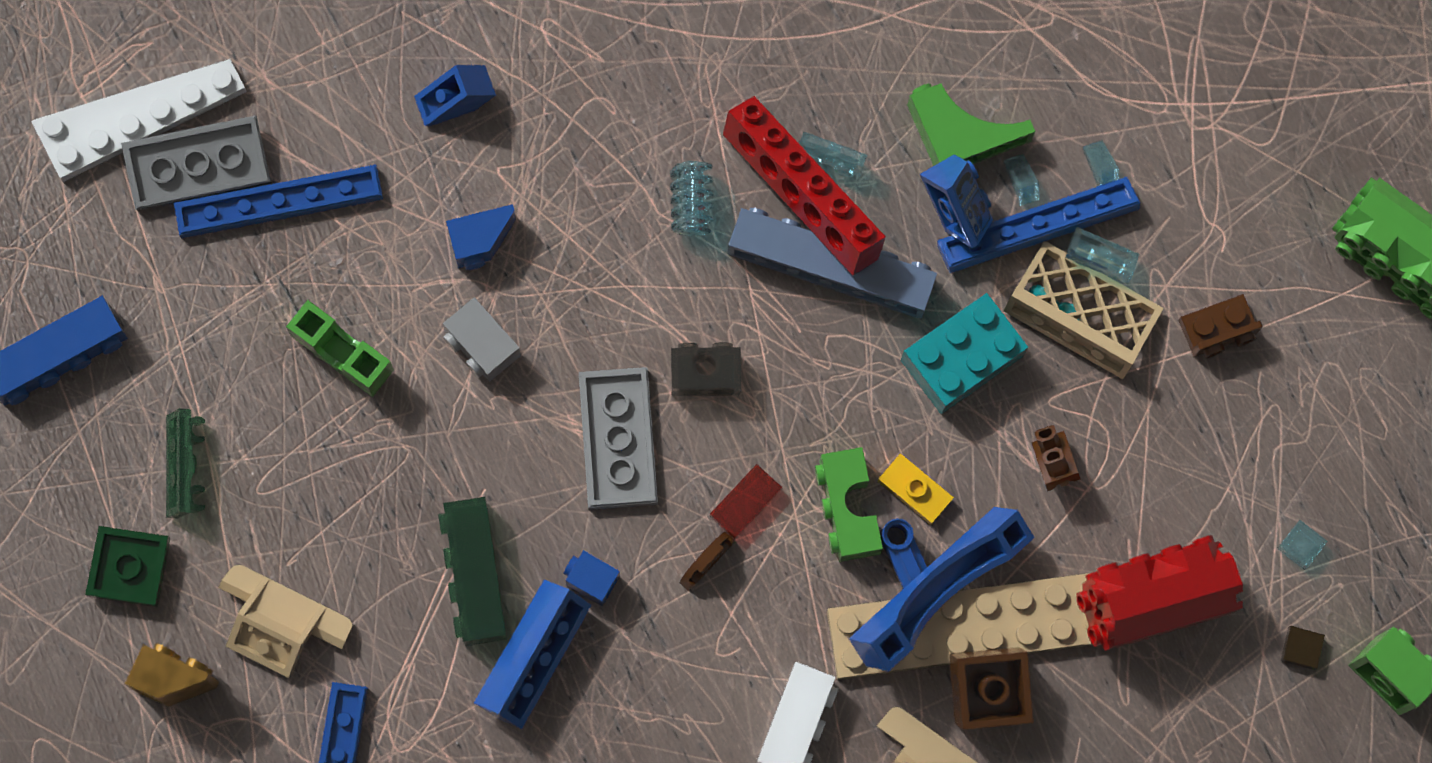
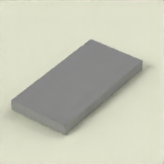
M256 115L121 143L136 211L271 183Z
M648 368L579 372L588 510L658 505Z

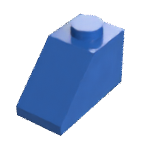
M455 65L416 94L414 98L424 125L432 126L477 110L495 97L496 93L485 65Z
M513 204L446 221L458 268L465 267L466 270H474L483 267L486 261L492 260L516 221Z

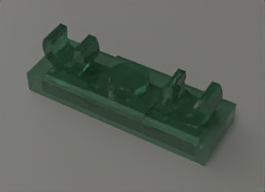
M179 408L166 415V518L178 519L189 513H198L205 510V505H197L192 500V495L205 492V487L202 485L191 486V479L197 465L196 456L193 454V445L205 441L204 436H196L193 433L192 426L204 424L205 419L199 416L191 418V409Z

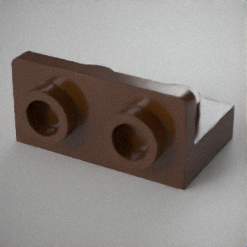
M1244 294L1181 316L1178 320L1193 357L1204 354L1206 358H1210L1224 352V346L1236 342L1239 347L1251 343L1257 339L1255 335L1263 328L1261 321L1255 322Z

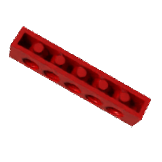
M755 96L728 111L723 136L852 276L879 260L886 236Z

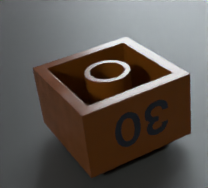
M1015 647L949 654L955 725L966 730L1033 723L1027 651Z

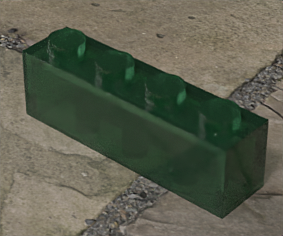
M479 497L443 503L445 513L438 514L441 535L448 534L449 547L443 548L446 569L453 568L454 582L448 583L451 604L458 603L459 616L453 617L456 638L462 637L465 646L507 640L486 498Z

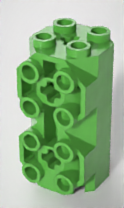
M1371 177L1353 199L1349 208L1333 226L1332 230L1337 233L1335 239L1338 242L1335 249L1342 257L1348 260L1353 259L1362 265L1363 270L1370 277L1380 280L1383 275L1391 277L1394 281V285L1391 288L1394 294L1404 300H1411L1420 307L1419 309L1422 314L1432 319V214L1381 178H1378L1376 181Z

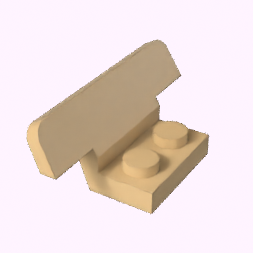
M243 565L233 566L219 585V589L246 602L237 614L226 647L288 678L294 672L303 646L311 634L343 649L351 633L352 622L346 616Z
M900 707L890 709L877 724V727L904 745V748L893 763H977Z

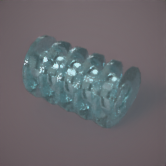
M685 161L676 164L670 171V178L673 180L670 184V191L674 193L671 196V204L674 206L671 210V217L674 219L671 223V230L674 233L684 236H699L711 233V230L704 228V225L714 222V217L705 215L704 211L713 209V203L704 201V198L713 196V190L703 188V185L713 183V177L703 175V172L712 170V164L699 161Z

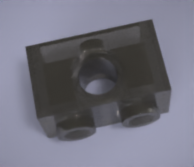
M719 342L712 344V348H699L696 343L678 344V348H671V396H740L741 347H733L732 343ZM701 362H710L716 370L710 375H702L697 371L696 367Z

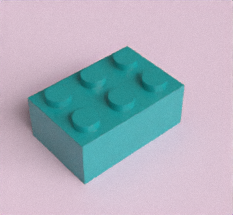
M985 293L904 350L900 361L942 415L1020 360L1025 355L1028 346L989 294Z

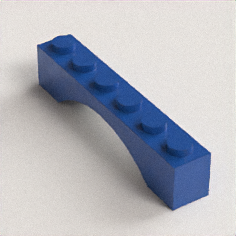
M993 507L849 638L865 666L889 672L914 649L917 638L924 626L947 600L979 576L1011 560L1035 538L1018 510Z

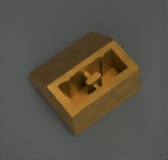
M156 643L154 648L143 644L124 684L136 693L170 707L216 689L219 681L212 676L213 670L208 668L206 664L188 657L186 663L180 661L181 656L176 654L174 650Z

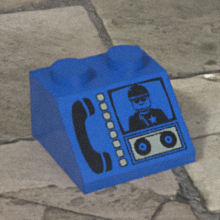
M954 154L924 171L920 176L945 232L967 246L974 248L979 244L993 221L988 209L991 207V202L987 194L982 189H979L976 182L979 175L972 162L969 160L965 161Z

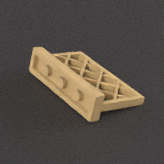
M1045 241L1010 297L1004 312L1123 379L1133 365L1164 308ZM1047 254L1057 260L1060 270L1046 272L1042 263L1043 256ZM1037 268L1038 274H1033ZM1079 273L1088 278L1090 287L1075 289L1071 275ZM1064 277L1068 291L1053 293L1048 279ZM1041 281L1046 295L1035 296L1024 288L1027 283ZM1112 291L1117 294L1120 303L1105 306L1101 292ZM1093 293L1098 308L1083 310L1078 296ZM1071 298L1076 312H1063L1058 308L1056 300ZM1140 307L1152 315L1149 321L1135 323L1131 309ZM1123 310L1128 325L1113 327L1108 313ZM1101 315L1106 329L1095 330L1091 328L1086 317ZM1131 332L1135 343L1133 349L1130 350L1119 344L1116 334Z

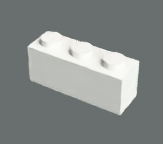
M795 662L757 763H811L813 754L807 752L812 739L819 741L826 721L820 719L824 706L832 707L839 689L832 686L835 680L834 676Z

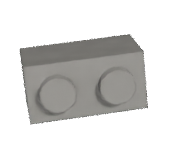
M475 297L443 323L446 333L443 336L444 340L454 352L457 353L461 349L469 359L465 362L466 365L478 378L484 375L489 382L492 381L521 356L518 345Z

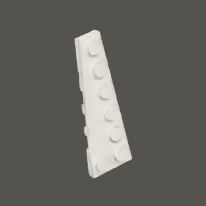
M228 59L47 115L31 122L60 179L64 182L123 153L121 145L123 142L160 135L247 91L231 60Z

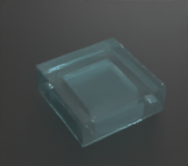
M1299 520L1277 549L1305 570L1328 541Z

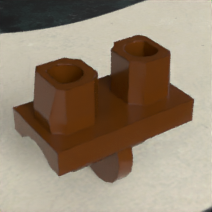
M1054 425L1036 430L1034 433L1037 441L1031 443L1047 491L1053 490L1057 485L1067 486L1069 481L1081 480L1065 432L1057 433Z

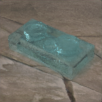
M803 131L799 144L819 165L823 163L834 167V171L843 176L852 177L856 175L861 177L867 154Z
M1077 227L1071 237L1065 258L1107 275L1112 279L1129 284L1134 275L1139 253Z

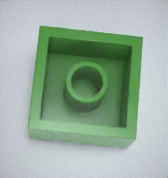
M1392 627L1377 635L1348 666L1398 715L1418 708L1432 693V657L1427 654L1423 655L1414 646L1416 644L1414 639L1402 629L1397 630L1395 627Z

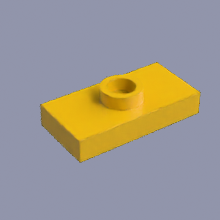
M901 453L878 479L882 486L929 525H932L954 498Z

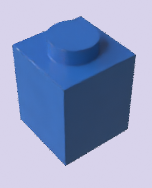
M584 550L579 558L576 556L571 558L563 573L568 576L565 580L567 587L602 607L620 578L619 570Z

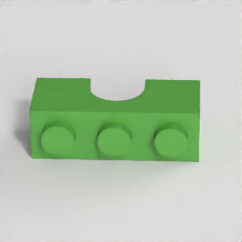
M309 300L305 302L286 326L293 339L371 397L376 394L394 371L389 359L366 342L362 341L360 343L339 327L335 319Z
M863 447L821 454L820 465H815V474L818 486L824 485L826 499H821L825 520L831 519L833 532L828 533L831 553H838L839 562L880 555L883 546L876 515L856 516L848 510L845 504V496L850 491L866 488L869 483Z

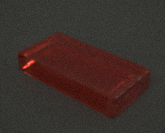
M756 464L709 516L730 536L736 539L782 490V486Z

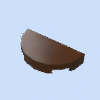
M725 531L720 534L694 561L679 583L688 591L692 590L735 543V539Z

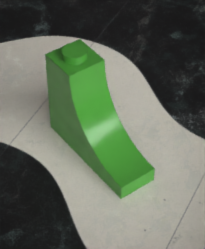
M942 83L935 86L924 84L912 91L913 94L910 95L907 104L933 166L954 154L965 161L969 160L972 164L1030 143L1036 132L1031 120L1013 124H999L987 122L968 114L949 97Z

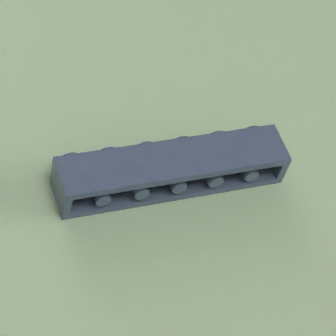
M741 208L728 245L727 255L922 319L937 275L936 272L931 271L930 266L924 263L912 262L909 264L898 260L899 257L891 252L881 251L879 260L852 276L812 231L801 228L800 223L791 219L783 218L780 221L771 218L767 212L758 208H750L749 210Z

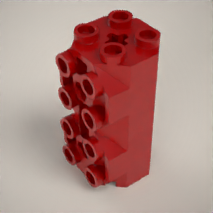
M1213 535L1196 539L1192 541L1193 544L1182 547L1181 544L1173 545L1162 549L1161 553L1151 557L1149 553H1145L1129 559V562L1118 566L1117 562L1097 568L1096 572L1087 574L1085 576L1087 581L1083 583V591L1077 592L1076 601L1080 611L1085 613L1089 625L1087 633L1091 644L1094 647L1101 645L1106 651L1223 617L1242 609L1243 600L1236 602V595L1243 592V582L1234 557L1229 552L1222 554L1219 549L1224 546L1219 541L1215 542Z

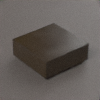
M1289 626L1281 661L1316 670L1325 635Z

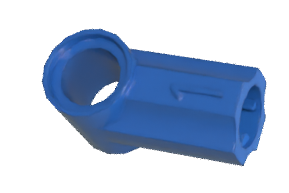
M897 518L885 524L880 532L883 549L886 550L899 582L904 589L927 566L914 539L913 528L907 521ZM890 528H899L904 532L905 542L903 544L895 545L889 541L887 533Z

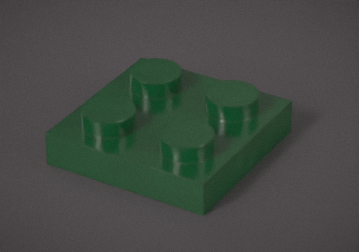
M99 526L85 595L91 598L158 607L171 538L165 535Z

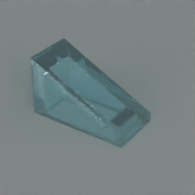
M1103 140L1083 146L1084 154L1097 186L1119 179V168Z
M1022 154L1004 160L1019 206L1038 201L1039 182L1025 155Z

